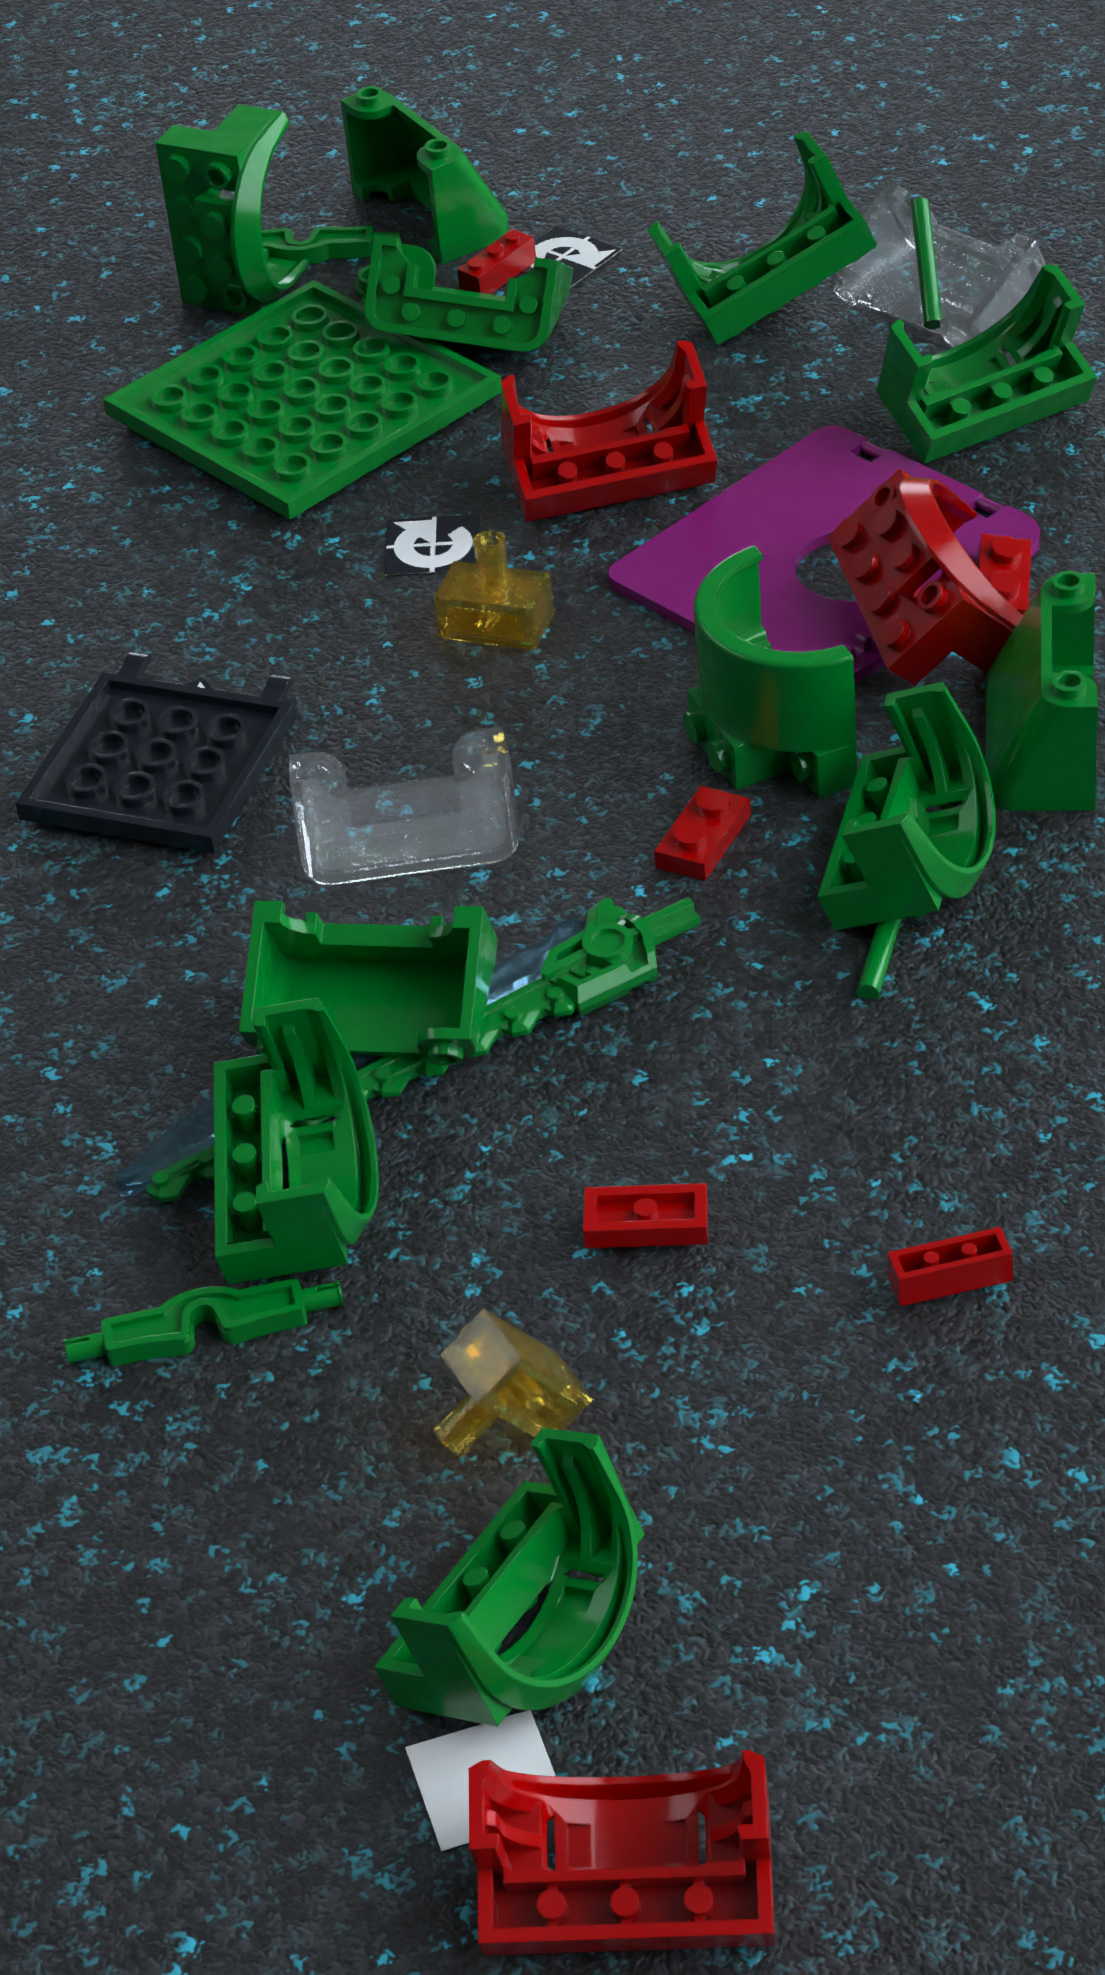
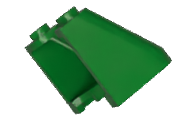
M364 87L359 89L356 94L340 99L352 193L362 201L371 199L370 192H386L392 203L413 196L431 210L435 237L429 240L430 254L439 263L445 264L485 248L509 231L507 212L457 144L379 87Z
M374 234L365 298V315L368 322L375 329L386 333L523 353L535 352L541 349L548 341L567 302L571 289L573 268L558 260L535 257L534 266L527 274L519 278H508L506 296L434 286L436 263L426 249L415 245L402 244L401 239L397 237Z
M1062 571L1048 578L1038 590L988 670L985 763L992 785L994 804L997 808L1011 811H1095L1098 693L1094 682L1095 573Z
M255 900L239 1033L246 1043L255 1047L257 1055L265 1054L253 1026V1009L318 997L343 1038L350 1055L428 1057L429 1061L436 1064H461L463 1057L473 1055L476 1050L495 966L498 938L483 906H455L453 921L449 924H446L443 916H431L430 926L323 923L316 912H306L304 921L287 917L283 901Z

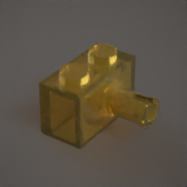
M492 530L480 532L473 538L476 564L454 561L434 596L439 638L536 651L554 616L551 574L508 568L505 535L497 531L495 534L496 544L493 545Z
M483 1309L470 1323L463 1327L453 1342L440 1354L468 1394L441 1423H438L433 1428V1431L450 1451L458 1454L460 1457H464L468 1453V1449L499 1417L535 1437L542 1428L565 1430L590 1404L593 1398L556 1351Z

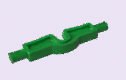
M318 226L313 229L309 238L304 241H294L293 233L289 228L261 230L263 248L268 249L269 257L292 261L308 259V265L324 262L329 259L371 257L374 234L397 237L401 239L402 243L401 231L374 232L373 226Z
M297 1278L241 1290L223 1286L202 1287L178 1294L160 1307L105 1318L101 1321L102 1332L68 1339L64 1338L69 1365L107 1355L110 1366H119L142 1360L189 1354L195 1346L194 1329L199 1323L204 1321H211L217 1324L222 1340L230 1345H235L273 1332L305 1326L308 1322L306 1313L337 1306L342 1307L344 1302L339 1280L301 1289Z

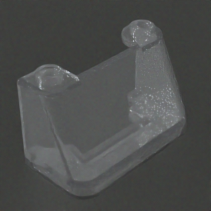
M888 182L863 216L878 246L863 255L858 261L848 264L830 276L835 284L834 292L846 303L856 305L858 302L894 318L902 319V321L944 338L949 345L956 347L982 333L1011 311L1025 296L1042 266L1046 265L1034 239L1015 233L1010 241L1004 239L999 247H995L938 224L930 210L942 319L939 322L940 328L926 329L923 321L911 208L904 202L909 194L905 188Z
M502 727L478 729L462 735L452 749L454 775L348 790L343 765L335 756L326 752L289 755V783L301 864L304 872L312 881L321 885H339L491 864L506 860L515 852L519 844L520 831L510 754Z

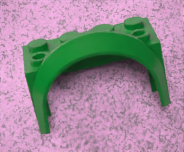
M238 104L214 131L172 125L155 142L183 303L252 315L274 303L306 271L309 264L308 259L292 261L269 257V251L263 248L261 210L263 189L272 154L289 126V120L284 111ZM220 190L234 192V197L221 195Z
M803 131L793 136L805 172L804 189L799 204L784 227L761 247L732 260L701 262L688 258L679 242L672 244L658 221L654 222L647 230L683 298L717 345L737 336L745 328L766 315L779 310L790 300L808 289L819 285L827 277L848 264L858 261L863 255L878 246L865 218L846 196L828 156L808 131Z
M1044 265L1025 296L1011 311L982 333L947 351L932 356L931 354L921 356L904 332L902 319L896 320L890 328L883 359V368L876 392L924 464L1089 401L1097 376L1072 341L1085 303L1058 265ZM1007 350L1015 360L1016 365L1011 366L1004 356Z
M943 681L886 695L883 706L903 747L862 755L817 896L835 931L857 926L868 927L877 922L909 916L920 917L930 912L939 911L942 897L957 899L971 892L991 855L995 839L996 816L988 769L970 726ZM937 805L945 809L930 813L924 812L929 807Z
M318 997L254 1008L253 1026L265 1054L214 1062L215 1258L228 1285L347 1265V1245L357 1242L377 1206L379 1192L378 1158L366 1097L350 1052ZM328 1115H332L333 1117L337 1118L331 1122L314 1124L303 1127H291L296 1121L306 1119L314 1121L322 1119ZM284 1137L288 1160V1189H283L282 1141Z
M542 1428L530 1445L551 1484L523 1481L423 1607L420 1606L417 1598L409 1597L403 1599L391 1614V1618L400 1635L374 1668L396 1707L498 1727L513 1708L540 1710L565 1701L578 1692L599 1670L613 1648L628 1617L637 1578V1544L645 1534L629 1504L626 1493L598 1434ZM571 1570L588 1572L593 1577H603L604 1581L598 1582L573 1578L564 1573ZM551 1582L546 1599L531 1626L511 1648L498 1656L497 1653L502 1646L504 1638L521 1616L537 1603L539 1593Z

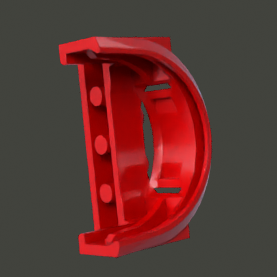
M684 340L676 342L667 371L651 387L622 403L590 413L550 416L531 412L523 408L517 401L514 374L500 381L501 444L525 522L715 483L717 457L704 422L707 384L693 342ZM649 424H651L653 430L651 434H648L646 428Z
M899 468L886 482L878 486L874 493L848 518L844 519L827 538L888 670L916 686L950 653L954 652L985 673H988L992 663L1023 615L991 584L954 535L965 522L978 516L976 511L942 482L935 479L912 477ZM941 569L943 570L941 576L937 580L929 581L920 590V587L926 581H928L937 571Z
M742 1750L738 1761L717 1768L673 1774L626 1777H561L523 1774L502 1769L492 1760H482L468 1768L469 1850L478 1869V1944L484 1956L775 1946L770 1807L764 1756L751 1750ZM699 1812L705 1817L706 1861L703 1864H700ZM552 1817H554L555 1871L548 1867L547 1822Z

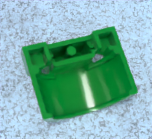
M753 545L729 556L716 565L705 576L696 592L694 600V625L698 686L686 690L688 712L683 714L684 728L690 741L694 744L699 743L705 750L713 769L717 773L723 772L736 790L792 770L795 778L799 782L804 781L814 794L821 799L853 787L857 774L853 656L844 645L806 652H788L771 649V644L767 640V634L762 627L759 562L763 560V554Z

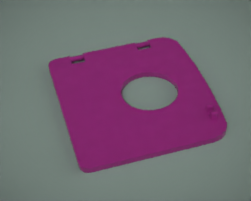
M829 425L815 430L615 562L608 570V580L610 587L616 592L695 633L694 600L698 587L705 576L724 559L755 545L763 554V560L759 562L762 627L766 631L771 649L788 652H806L844 645L853 656L854 683L885 666V662L857 601L835 600L812 592L799 581L796 569L806 555L823 545L829 544L830 542L827 537L838 525L848 518L874 493L878 486L886 482L899 468L912 477L938 480L950 488L973 510L979 508L992 514L988 518L977 514L976 518L965 522L954 533L976 565L981 533L1032 540V557L1039 549L1040 528L1033 518L1009 505L1002 506L984 497L983 493L891 449L887 451L868 442L867 438L849 429ZM864 453L875 458V460L869 462L858 456ZM941 569L937 571L928 581H926L920 587V590L929 581L937 580L941 576L943 570Z

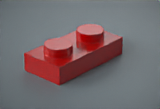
M981 533L977 567L999 593L1023 615L1029 604L1032 540Z
M700 786L655 849V868L706 881L751 816L750 798L719 789Z
M707 1183L585 1187L583 1222L585 1248L708 1244Z

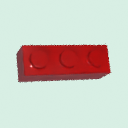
M515 229L508 231L457 269L460 290L493 294L508 282V278L516 277L534 263L536 257L534 237Z
M996 1227L888 1252V1279L899 1306H905L1013 1281V1253L1001 1227Z

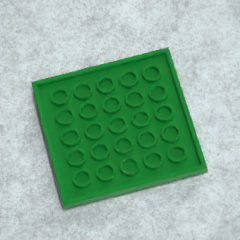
M313 280L105 397L103 401L106 415L286 518L292 519L500 394L501 376L430 339L386 333L375 329L367 320L364 305Z

